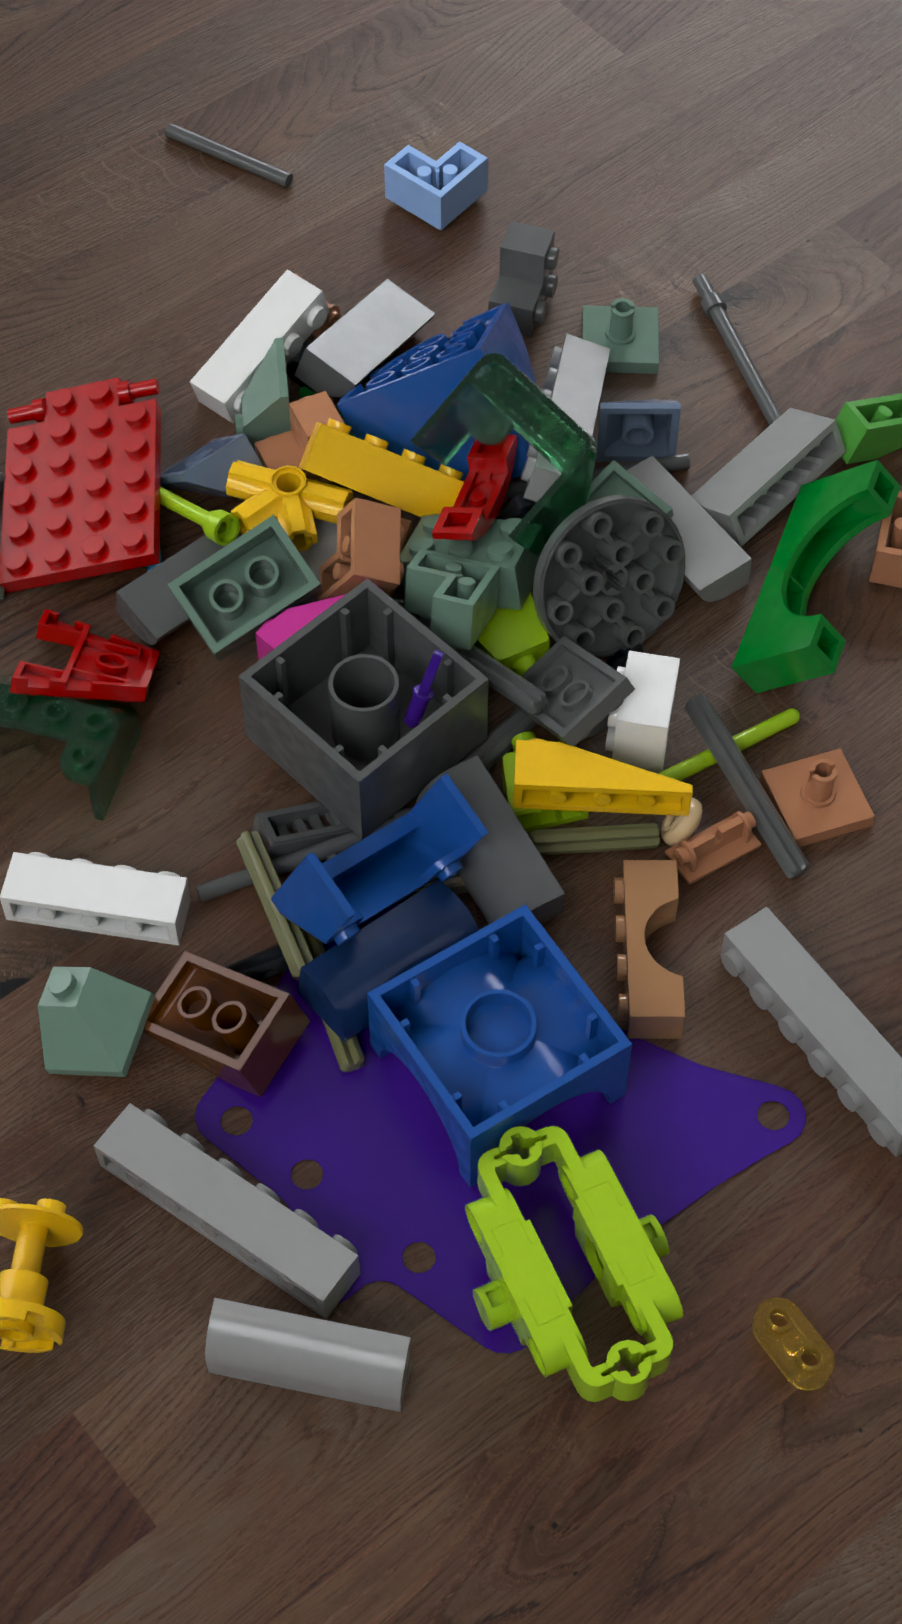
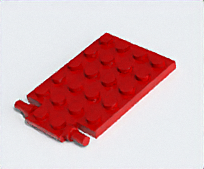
M120 377L59 389L46 392V398L32 400L30 405L7 410V417L11 425L35 420L37 423L10 428L7 431L6 477L4 481L0 548V585L4 588V593L159 564L161 407L156 398L135 403L137 398L160 394V385L157 378L132 383L130 380L121 381Z

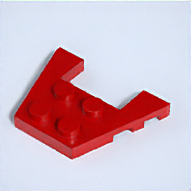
M49 609L44 610L37 626L36 639L75 648L65 670L19 661L11 679L10 693L145 702L158 667L160 651L115 634L110 636V640L90 633L91 625L77 620L74 626L59 621L60 613Z

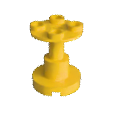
M0 1198V1236L16 1242L11 1269L0 1272V1339H2L0 1349L14 1352L41 1353L53 1350L54 1342L59 1346L63 1343L66 1320L57 1311L44 1306L49 1281L40 1274L45 1247L67 1246L78 1242L83 1236V1226L78 1220L65 1214L66 1205L63 1202L45 1198L38 1200L37 1205Z

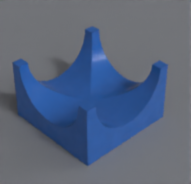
M526 904L367 993L371 1047L380 1059L392 1052L405 1064L419 1082L449 1135L457 1156L459 1172L469 1187L477 1184L478 1161L482 1154L498 1147L500 1138L510 1128L525 1127L552 1107L584 1093L601 1092L610 1104L623 1097L626 1093L632 1043Z

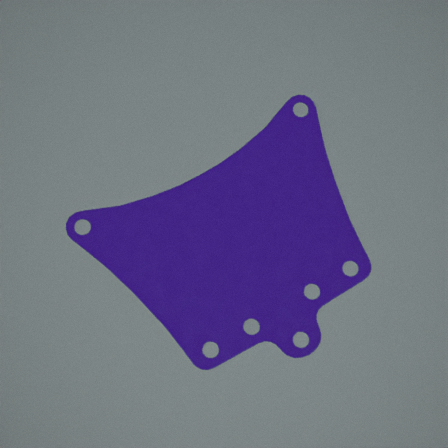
M396 902L361 924L360 929L403 902ZM336 942L323 943L325 952L337 945ZM287 969L276 988L289 993L310 1020L309 1024L262 1097L217 1077L196 1107L195 1122L198 1130L208 1141L281 1197L291 1211L294 1212L296 1209L305 1211L318 1223V1229L330 1237H333L335 1234L344 1237L357 1249L361 1274L338 1304L351 1297L366 1284L376 1281L390 1282L401 1287L485 1348L496 1353L508 1354L522 1350L527 1345H521L511 1323L502 1328L489 1331L480 1320L473 1297V1289L487 1284L491 1280L487 1274L486 1259L468 1222L465 1205L483 1197L477 1184L469 1187L461 1176L452 1142L427 1094L414 1075L396 1055L391 1052L381 1059L378 1057L370 1045L369 1027L356 1035L365 1057L363 1067L348 1073L340 1070L323 1020L298 994L299 980H295L290 970ZM621 1029L627 1037V1031ZM629 1039L632 1043L626 1093L623 1097L610 1104L601 1092L584 1093L552 1107L525 1126L534 1131L549 1126L563 1129L568 1134L579 1157L598 1149L601 1150L609 1161L638 1219L652 1214L660 1225H663L714 1187L794 1141L801 1135L804 1129L806 1111L801 1100L791 1091L782 1087L705 1067L645 1040ZM776 1101L783 1104L789 1112L787 1125L779 1130H769L763 1127L757 1118V1111L763 1103ZM235 1106L246 1108L253 1118L251 1128L246 1133L238 1136L226 1133L220 1123L223 1113ZM305 1159L313 1160L322 1167L323 1179L315 1188L301 1189L292 1182L291 1170L299 1161ZM550 1162L541 1166L539 1176L529 1185L515 1186L506 1181L501 1184L503 1188H507L511 1192L524 1220L530 1219L570 1301H572L596 1276L575 1237L574 1209L563 1189L558 1167L555 1162ZM415 1242H424L430 1245L436 1255L433 1267L423 1273H414L408 1270L402 1260L405 1248Z

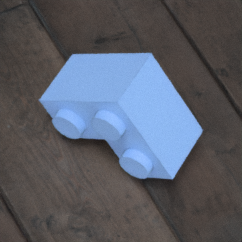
M460 141L437 161L407 145L384 164L385 198L435 228L442 230L487 192L488 157Z

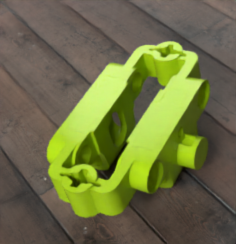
M523 1126L510 1128L500 1138L499 1146L482 1154L478 1161L477 1185L483 1198L465 1205L468 1222L486 1259L487 1274L491 1282L473 1289L474 1301L481 1319L489 1331L511 1323L521 1345L528 1346L542 1375L546 1378L566 1369L577 1392L583 1399L597 1402L613 1396L621 1401L636 1400L645 1393L648 1388L649 1379L662 1374L668 1368L673 1350V1339L666 1325L683 1317L679 1296L660 1261V1258L669 1254L665 1233L654 1215L650 1214L638 1219L609 1161L601 1150L598 1149L579 1157L568 1134L556 1126L545 1127L537 1131ZM550 1162L556 1163L563 1189L574 1209L575 1237L610 1306L618 1307L622 1305L634 1329L639 1335H643L647 1342L646 1345H642L632 1340L620 1341L611 1347L607 1354L606 1362L596 1367H592L588 1360L584 1340L572 1317L573 1305L530 1219L524 1220L511 1192L507 1188H503L501 1184L506 1181L515 1186L529 1185L539 1176L541 1166ZM625 1365L627 1370L619 1372V1366ZM637 1369L636 1376L631 1377L628 1371Z

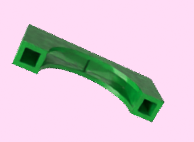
M879 460L801 485L731 667L755 693L835 673L846 640L822 614L806 616L807 603L818 577L834 555L859 532L891 516L901 486Z

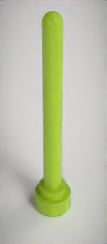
M160 486V504L202 526L205 536L209 540L221 546H226L237 538L240 531V522L236 516L222 509L209 512Z
M789 708L732 736L740 751L795 725L800 720V713L794 708ZM708 748L658 774L682 781L716 764L717 761Z

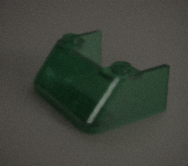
M490 353L483 356L411 439V442L446 465L471 435L480 443L492 446L502 442L513 429L561 473L559 478L508 535L513 541L540 557L545 544L555 529L571 513L588 503L597 445L594 438L511 361L501 354Z

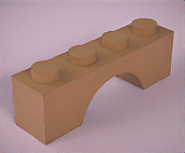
M623 860L622 877H614L613 902L614 904H622V915H615V942H623L624 953L616 955V980L625 981V994H618L617 1013L618 1021H626L628 1039H682L685 1022L683 976L670 972L659 965L653 959L646 946V941L653 932L664 925L676 921L679 901L677 860Z

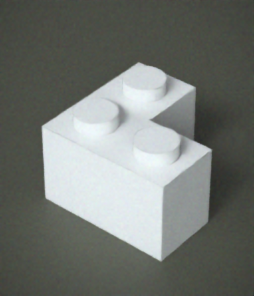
M629 651L626 667L618 666L617 671L628 678L635 690L624 699L619 708L609 713L605 751L613 752L612 759L657 774L663 771L680 658Z

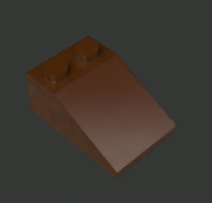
M184 951L155 994V1000L143 1032L225 1082L262 1097L310 1020L289 993Z

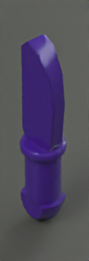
M435 649L421 684L413 688V696L404 718V723L410 728H415L419 725L429 701L434 697L431 686L445 654L438 649Z

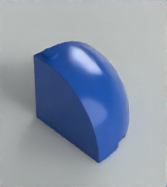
M507 302L463 321V325L454 330L452 336L448 338L446 334L439 333L402 353L369 375L371 380L366 383L367 387L363 389L361 384L348 391L336 404L345 423L352 427L351 432L356 438L364 440L366 434L378 437L389 442L388 451L400 456L403 449L426 457L424 466L438 471L440 465L443 464L462 472L461 481L465 482L469 473L467 456L478 434L517 435L518 442L511 478L522 475L528 458L526 454L533 436L532 429L539 412L537 407L540 400L523 337L512 309Z

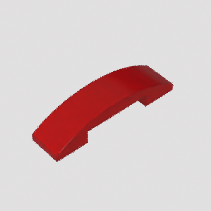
M477 435L467 456L469 473L453 507H443L432 531L433 539L474 541L481 538L489 530L500 511L509 486L517 449V435Z

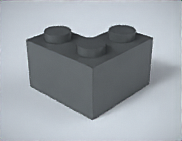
M511 221L500 246V275L490 296L488 310L508 302L521 335L531 338L537 323L543 324L548 306L547 297L553 298L556 292L558 275H554L553 271L558 263L559 248L554 247V230Z

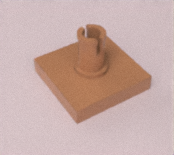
M841 748L761 771L760 782L799 847L873 826L875 815Z

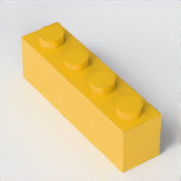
M329 418L326 425L319 422L315 423L298 468L394 507L401 508L419 517L441 514L443 507H453L464 484L461 481L462 472L443 464L440 465L438 471L424 466L426 457L403 449L401 456L387 450L389 442L370 434H366L364 440L351 436L349 433L352 427Z

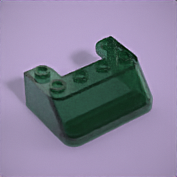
M0 675V726L67 742L60 757L61 771L69 781L88 786L95 819L103 821L141 734L138 712L130 705L111 700L10 693L12 677Z

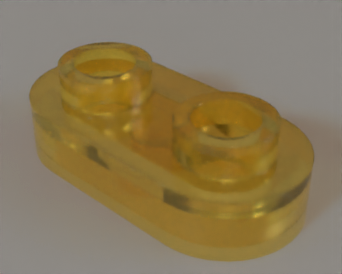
M780 1297L769 1298L763 1301L756 1309L752 1322V1330L756 1340L792 1385L807 1391L823 1387L830 1379L834 1369L835 1360L830 1347L793 1302ZM781 1315L786 1319L787 1325L782 1327L776 1326L772 1323L770 1317ZM811 1354L817 1358L818 1364L808 1366L802 1361L801 1356Z

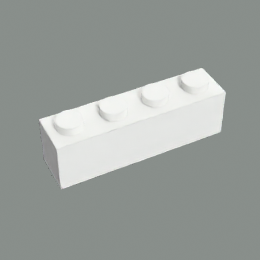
M287 269L191 379L190 384L198 401L234 424L235 414H242L241 397L275 338H283L285 362H287L291 357L300 352L303 343L311 333L324 324L330 311L323 291Z
M13 852L0 894V901L6 920L179 946L191 897L187 877H180L173 872L161 871L153 873L139 871L127 865L112 867L93 864L81 858L65 860L51 858L40 852H31L29 854Z

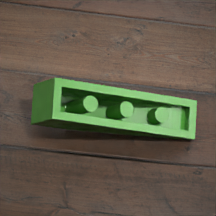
M902 393L845 402L835 420L846 452L840 458L846 464L874 460L902 448Z

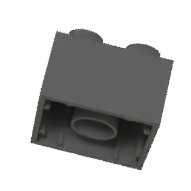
M368 578L238 676L246 736L362 840L420 794L435 777L453 767L487 739L489 679ZM435 649H438L445 654L431 686L434 697L429 701L419 725L415 728H410L404 723V718L413 696V688L421 684Z

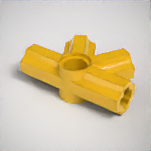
M240 460L233 461L225 486L227 495L245 500L231 510V514L239 519V532L242 535L274 515L299 552L307 551L313 544L318 543L314 518L337 524V514L353 500V490L308 479L300 468L289 465L274 470Z

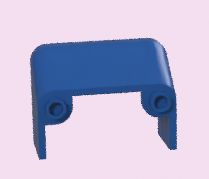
M445 774L436 781L410 812L331 859L321 863L314 852L305 856L272 896L271 901L282 916L325 944L335 941L338 946H341L361 932L358 927L360 924L437 877L443 883L459 873L464 868L460 861L489 832L449 775Z

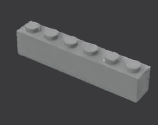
M566 334L561 348L554 346L547 365L549 369L542 386L543 393L537 407L539 412L533 425V436L526 454L528 458L521 475V480L527 481L523 498L570 514L584 480L610 348L570 334Z
M768 907L763 908L724 933L720 956L725 969L732 976H738L749 988L753 1001L759 1008L767 1009L777 1020L783 1036L789 1042H796L807 1055L808 1062L814 1072L820 1077H826L837 1089V1094L842 1104L851 1112L856 1111L867 1124L868 1131L874 1141L882 1147L886 1146L895 1157L902 1153V1057Z
M129 1103L93 1145L101 1167L325 1319H327L361 1274L357 1249L347 1239L337 1234L330 1237L318 1229V1223L308 1213L301 1209H296L294 1212L279 1203V1197L269 1187L258 1183L256 1186L252 1185L242 1178V1173L234 1164L224 1158L216 1161L204 1153V1147L195 1138L186 1133H183L180 1137L168 1129L166 1121L153 1110L146 1109L143 1112Z

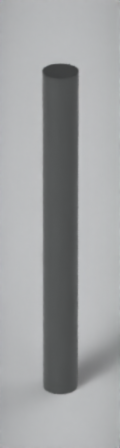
M173 123L168 124L166 128V137L286 188L293 181V174Z

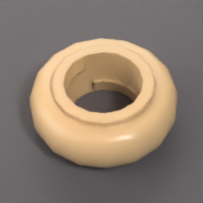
M693 797L691 799L689 816L666 815L661 828V838L666 844L670 846L678 845L682 840H688L695 832L703 813L702 804Z

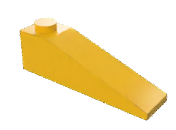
M539 738L516 740L513 808L689 816L693 794V785L562 742L546 741Z

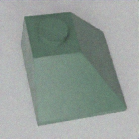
M275 338L241 397L242 414H235L236 435L245 433L254 451L255 442L291 430L283 338Z
M53 966L38 1004L45 1070L49 1074L126 1077L155 996L145 989L92 967Z

